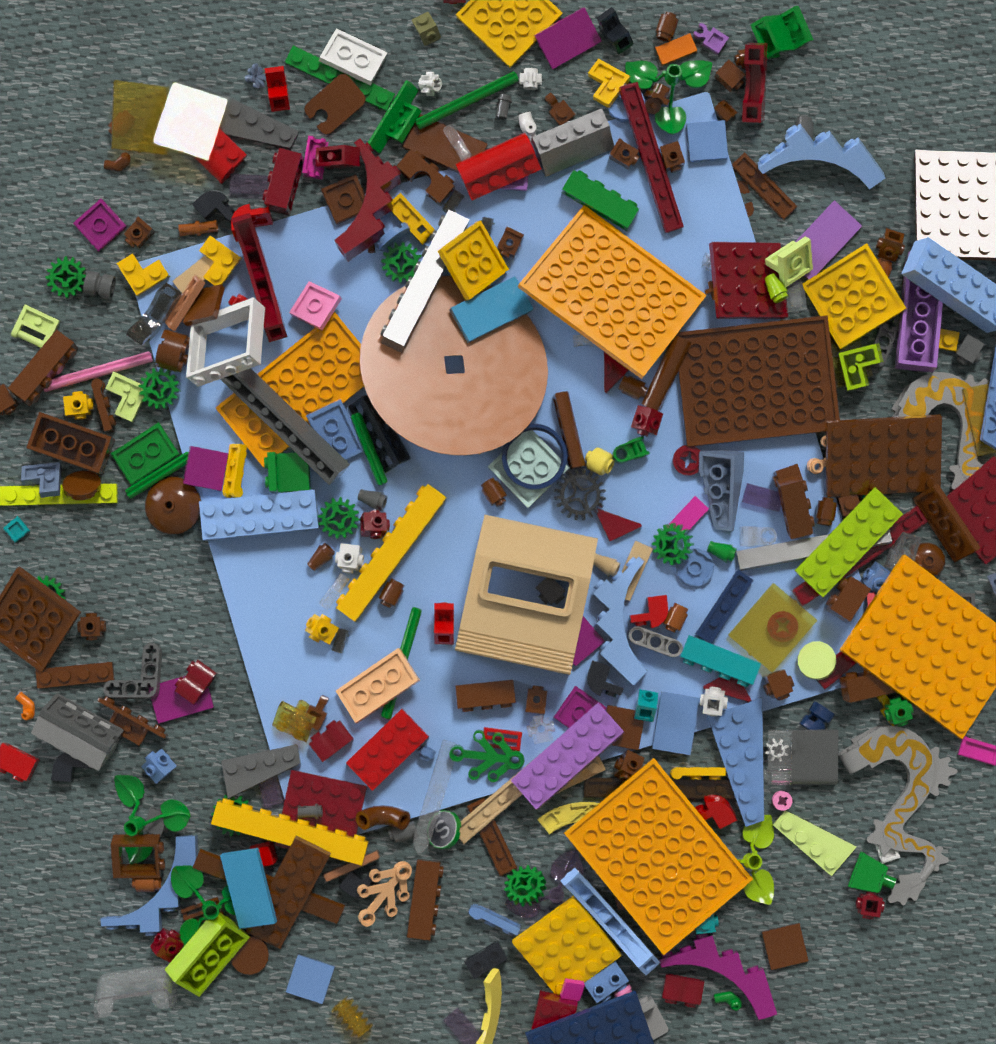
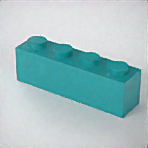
M690 635L680 656L683 659V663L694 666L695 663L702 666L701 670L705 672L720 673L719 677L729 681L730 678L738 680L737 684L746 688L749 685L753 686L761 663Z

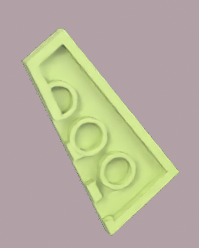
M786 810L773 823L774 827L831 876L856 848V846Z

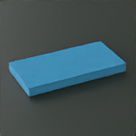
M515 276L449 309L468 343L534 310L526 294L518 288L519 282Z
M259 848L222 853L220 857L239 929L275 924L277 918Z

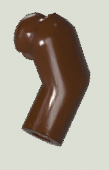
M124 152L115 161L105 160L104 169L123 171L131 162L130 154Z

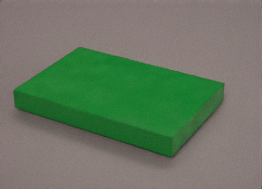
M158 422L112 452L111 455L132 486L179 456L180 453Z

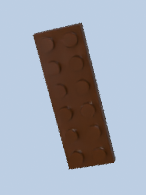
M296 835L269 885L277 922L275 924L248 927L245 932L280 949L331 852Z

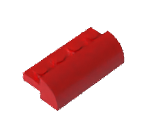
M193 102L180 115L178 114L168 126L167 132L221 184L235 171L234 169L247 157V154Z
M522 133L455 164L472 201L541 170L533 146L526 133Z

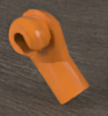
M20 692L15 699L23 705L21 717L24 720L32 719L35 715V704L29 697Z

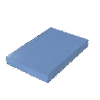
M341 399L306 415L311 427L345 460L364 452Z
M661 691L652 749L691 755L700 698Z

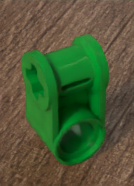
M644 436L617 446L612 452L615 463L623 464L649 455L650 452L647 451L643 441ZM623 450L626 453L625 459L617 458L616 451Z

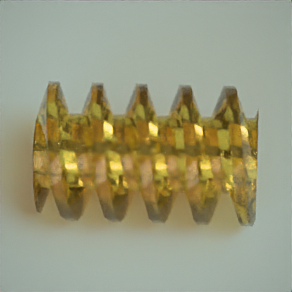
M347 995L333 1007L331 1012L338 1011L339 1013L336 1018H344L341 1025L348 1023L346 1031L353 1030L350 1036H358L359 1038L373 1024H366L368 1017L361 1018L363 1011L356 1012L359 1006H351L354 1000L353 998L346 1000Z

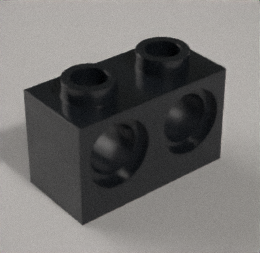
M497 940L466 958L464 963L475 979L507 960L508 956Z

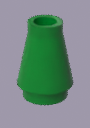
M710 541L707 552L712 553L726 563L727 561L732 563L737 548L733 547V545Z

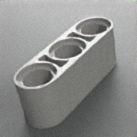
M633 627L628 632L630 642L669 657H677L682 653L683 647L678 640L642 627ZM634 630L641 631V640H633L632 632ZM654 636L660 639V645L656 648L650 644V639ZM671 643L678 645L679 649L676 654H671L668 650V646Z

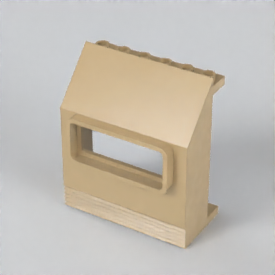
M484 515L455 651L570 675L598 538ZM495 566L569 582L565 607L561 609L488 593L492 568Z

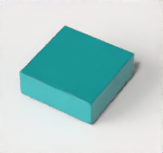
M19 516L3 527L15 543L30 532V529Z

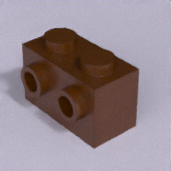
M780 669L763 676L765 682L763 688L767 696L769 695L771 698H776L779 701L790 697L789 693L793 692L792 687L795 685L792 677L786 674L785 669Z

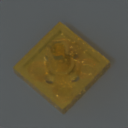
M299 700L296 707L281 701L272 726L281 732L292 735L297 740L307 742L316 717L306 713L309 708V704L306 701Z

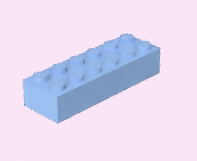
M927 237L915 241L901 274L986 333L996 331V284L931 238Z
M315 490L199 501L202 538L204 541L320 529Z

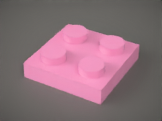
M309 281L289 313L291 316L323 330L342 298Z

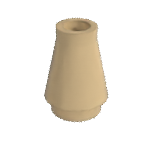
M595 553L593 565L608 577H614L621 563L617 562V559Z

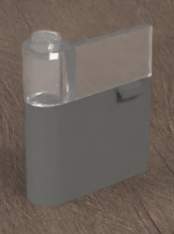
M768 730V766L766 770H763V782L766 781L767 785H837L839 730Z

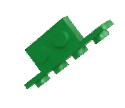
M408 80L404 82L368 141V144L377 153H381L389 138L403 143L415 120L422 112L418 107L411 105L419 90Z

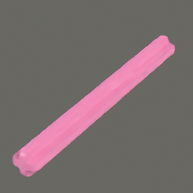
M145 352L53 378L52 384L43 391L48 392L112 374L113 371L119 372L151 363L153 358L150 352Z

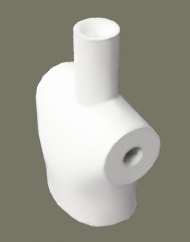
M525 112L518 116L522 132L526 133L531 141L532 137L536 136L537 128L531 112Z

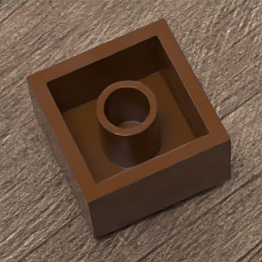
M852 576L841 579L836 586V589H838L837 593L831 595L826 602L828 606L826 611L843 622H850L871 590V588Z

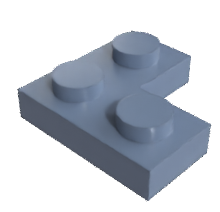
M60 462L22 466V485L40 484L39 494L41 498L60 496L62 468Z

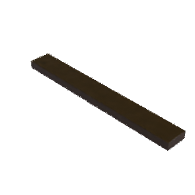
M588 778L584 780V797L606 798L624 782L619 778ZM672 779L687 799H704L707 795H719L725 799H735L728 779Z

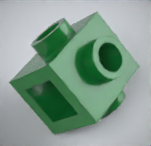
M900 697L889 700L890 703L884 705L886 720L891 724H897V727L906 725L908 720L913 719V707L905 699ZM899 709H902L903 712L901 716L898 715Z

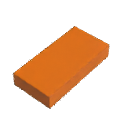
M689 33L655 47V51L661 65L664 66L696 53L697 48Z

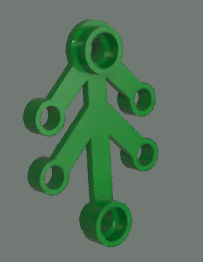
M476 730L473 734V739L479 742L486 752L465 750L461 745H454L449 753L450 758L455 762H459L463 758L485 760L479 766L470 768L468 775L472 780L478 779L481 773L496 762H502L504 764L497 770L492 769L488 772V780L496 782L509 769L518 770L525 762L524 755L520 751H513L505 742L504 735L501 732L494 733L492 741L494 744L499 745L506 755L498 754L485 738V733L482 730ZM481 733L483 737L477 739L475 735ZM495 736H501L502 740L496 741ZM459 749L461 754L455 755L454 750ZM512 757H517L519 761L515 763L511 759ZM477 771L478 775L472 776L471 772ZM495 773L497 774V777L495 779H492L490 777V774Z

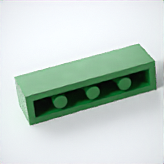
M573 170L561 193L577 203L585 205L621 229L628 231L639 212L638 205L632 200L628 199L626 201L622 199L621 194L615 190L609 191L605 189V185L600 181L588 179V175L583 171L579 170L577 172Z

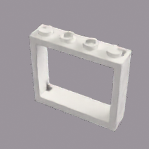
M253 297L219 310L218 317L215 320L191 325L186 378L199 387L261 365L265 307ZM249 319L246 353L204 368L207 335Z

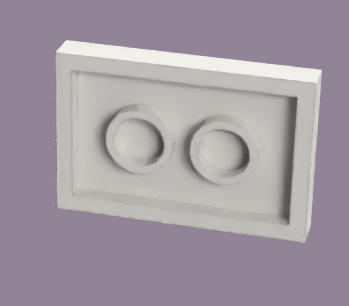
M336 29L322 52L319 61L371 85L387 57V52Z

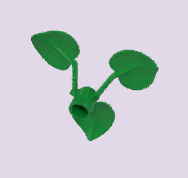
M694 60L684 62L680 66L671 64L667 67V71H663L657 77L658 70L653 63L635 61L625 63V72L630 76L629 82H638L639 88L642 90L649 89L652 86V82H658L665 77L666 83L671 85L669 107H661L659 112L655 114V122L660 129L674 135L679 133L686 123V113L683 108L672 107L675 85L680 80H685L686 85L691 88L705 86L709 80L713 63Z
M130 775L114 776L115 788L121 802L128 807L135 805L132 814L128 817L129 821L124 824V831L127 835L143 834L142 830H144L147 824L164 818V825L171 831H180L186 827L191 817L190 811L186 805L174 799L167 800L161 804L162 814L147 821L142 817H135L140 805L139 799L143 798L145 793L142 782ZM125 847L129 863L135 864L145 860L151 855L154 847Z
M191 865L175 866L171 872V884L175 893L182 898H188L194 892L203 904L202 912L204 917L200 918L199 921L193 918L188 919L180 927V939L183 941L184 946L203 925L204 920L217 918L223 903H225L226 911L235 915L228 885L223 888L222 895L224 899L218 904L211 900L205 901L196 890L203 884V874L200 870L192 868L193 866Z

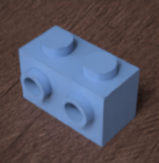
M615 960L584 982L596 1003L599 1001L603 1003L611 998L610 994L615 990L618 992L623 990L629 980Z

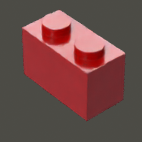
M6 742L2 743L0 746V772L4 774L9 772L13 774L12 778L20 782L24 780L29 781L40 759Z

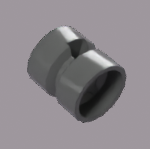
M89 270L85 277L83 294L93 297L98 294L102 299L111 300L115 290L116 276L109 274L101 276L99 272Z

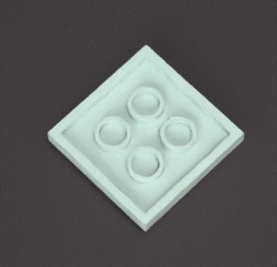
M534 431L522 433L509 446L507 453L508 466L513 475L524 483L541 484L547 482L555 476L560 468L561 459ZM502 453L488 466L527 508L549 488L528 490L513 483L504 471ZM567 465L565 467L563 474L569 469Z

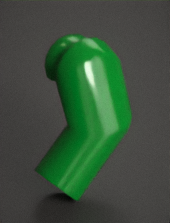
M727 991L714 994L715 1004L726 1002L734 1011L741 1008L742 1002L733 992Z

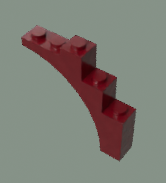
M361 138L355 141L354 144L355 147H360V157L366 167V195L355 220L345 232L334 240L337 249L348 262L378 242L385 234L383 230L385 225L380 218L393 210L391 203L393 199L388 192L401 184L399 169L395 165L392 166L388 161L383 163L379 156L375 157L372 154L373 149L368 143H364Z
M248 213L231 218L256 300L265 307L264 330L268 341L273 342L286 338L287 333L281 308L251 215Z

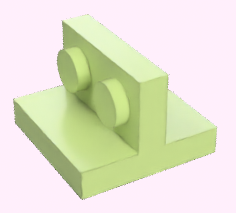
M806 236L797 242L792 241L765 259V264L779 273V280L785 288L813 270L811 239Z

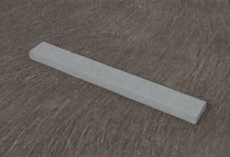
M890 529L872 547L892 544ZM828 535L736 551L739 569L744 571L804 560Z

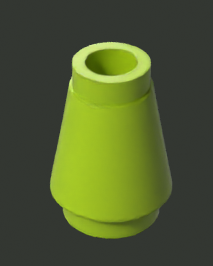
M775 273L764 278L770 298L775 304L788 298V290Z

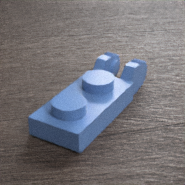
M476 903L471 905L468 911L474 919L482 918L489 926L501 927L504 933L511 936L513 934L517 935L521 928V924Z

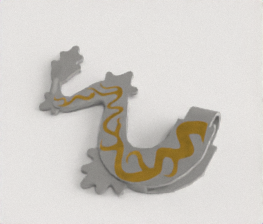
M933 372L916 379L903 389L891 408L895 411L892 417L928 415L934 407L939 405L956 411L961 424L957 454L958 465L949 467V471L954 474V480L951 485V489L954 490L983 465L978 462L977 454L981 442L980 436L989 388L987 385L988 380L984 378L976 384L971 374L963 380L951 373Z
M890 725L874 726L851 739L853 744L839 752L838 757L849 773H854L864 767L873 768L891 759L899 761L907 772L905 789L886 814L884 821L873 820L875 830L866 839L869 843L879 845L880 852L883 855L891 848L904 852H921L925 855V864L921 872L898 875L899 883L894 885L893 890L891 889V894L887 898L889 903L898 901L901 905H905L909 897L913 901L918 899L927 878L933 870L939 871V865L947 863L949 859L941 854L942 846L935 847L927 840L905 833L903 826L925 801L929 793L938 796V785L949 786L951 782L948 780V777L957 774L958 771L948 766V763L951 761L950 757L939 759V747L929 750L924 740L911 730Z

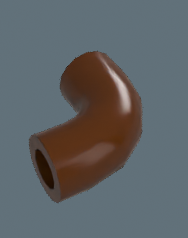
M373 806L359 811L356 814V822L363 830L376 825H389L403 830L410 822V813L393 806Z

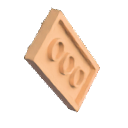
M397 648L337 689L336 693L354 722L359 723L418 683L420 679L402 650Z

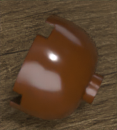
M929 542L919 543L913 546L907 554L909 558L935 577H938L944 570L945 555L935 544Z

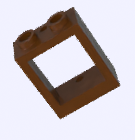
M160 834L113 835L110 844L113 878H160L161 871L165 870V859H162L161 856L164 853V842H160ZM122 847H154L155 864H123Z

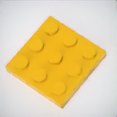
M481 220L475 222L437 251L465 300L473 298L509 270Z

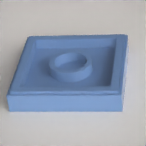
M725 120L687 123L690 162L728 159Z
M298 954L286 992L323 1004L335 966Z

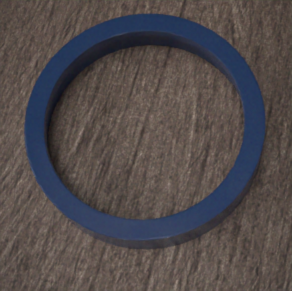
M529 424L522 433L533 430L542 431L549 434L558 443L562 456L558 472L553 478L541 484H527L517 479L511 472L507 462L508 449L513 440L503 446L502 465L509 479L519 487L528 490H541L553 485L562 476L567 464V449L560 435L550 427L542 424Z

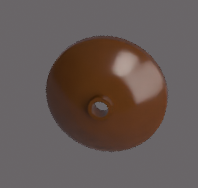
M164 478L155 483L147 494L145 501L146 515L150 523L163 533L180 534L186 532L196 524L200 517V494L195 486L183 484V478ZM168 502L172 503V507L170 509L167 507Z

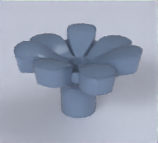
M257 63L253 64L248 69L249 75L245 76V81L247 83L253 82L254 88L265 87L263 81H266V76L261 74L263 72L262 67H258Z

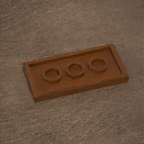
M415 122L403 145V149L407 151L412 149L414 152L418 150L425 156V159L457 173L459 172L455 165L456 163L483 152L488 147L487 143L440 122H435L423 129H419Z
M938 483L912 498L954 563L980 549V546Z

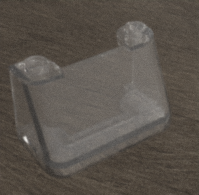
M169 964L102 974L97 981L94 1000L95 1019L109 1016L113 1011V1004L124 998L151 995L155 1007L159 1009L174 1007L179 1002L177 984L165 971Z

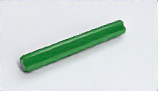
M359 412L351 415L350 418L376 484L378 486L387 483V478L362 414Z
M189 452L183 453L125 490L127 496L134 498L158 481L185 466Z

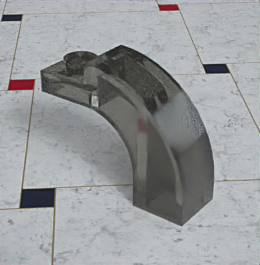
M166 282L157 290L144 315L128 329L126 335L140 345H143L146 341L150 342L164 325L165 320L179 300L182 292Z

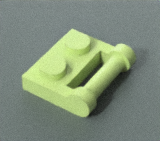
M24 305L11 332V336L14 338L19 337L41 349L56 331L61 321ZM23 325L46 335L44 340L22 331Z

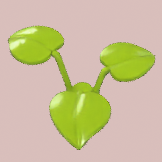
M764 815V821L746 827L744 825L742 836L745 841L751 842L750 848L752 853H747L743 859L737 860L743 863L746 868L752 869L751 877L753 880L743 888L745 895L753 901L771 905L774 896L773 878L768 871L764 869L758 870L762 865V858L754 848V845L757 848H766L774 839L772 816Z

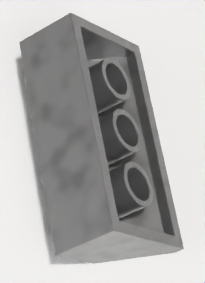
M602 108L533 136L530 141L545 177L614 148L610 126Z

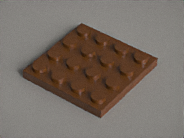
M19 566L0 594V642L42 673L81 614V611Z

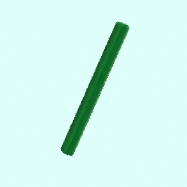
M511 72L417 118L415 120L416 125L419 129H423L518 82V76L515 72Z
M416 607L411 609L400 647L407 660L422 612L421 609ZM397 697L383 706L382 718H391Z

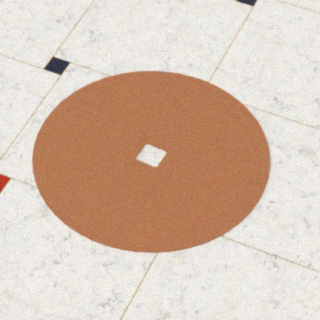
M442 276L407 345L401 353L381 343V330L384 325L388 326L390 322L388 319L392 309H397L399 305L397 300L401 293L405 294L407 288L404 286L391 294L377 308L368 322L360 349V371L366 393L373 407L386 424L409 442L429 451L448 455H474L488 452L505 445L522 433L536 416L542 404L548 379L545 348L529 316L525 314L468 343L449 311L451 307L466 300L452 276ZM488 285L486 288H484V289H483L482 291H480L478 294H480V293H482V292H484V291H486V290L492 288V286ZM461 355L463 357L465 373L447 374L444 357Z

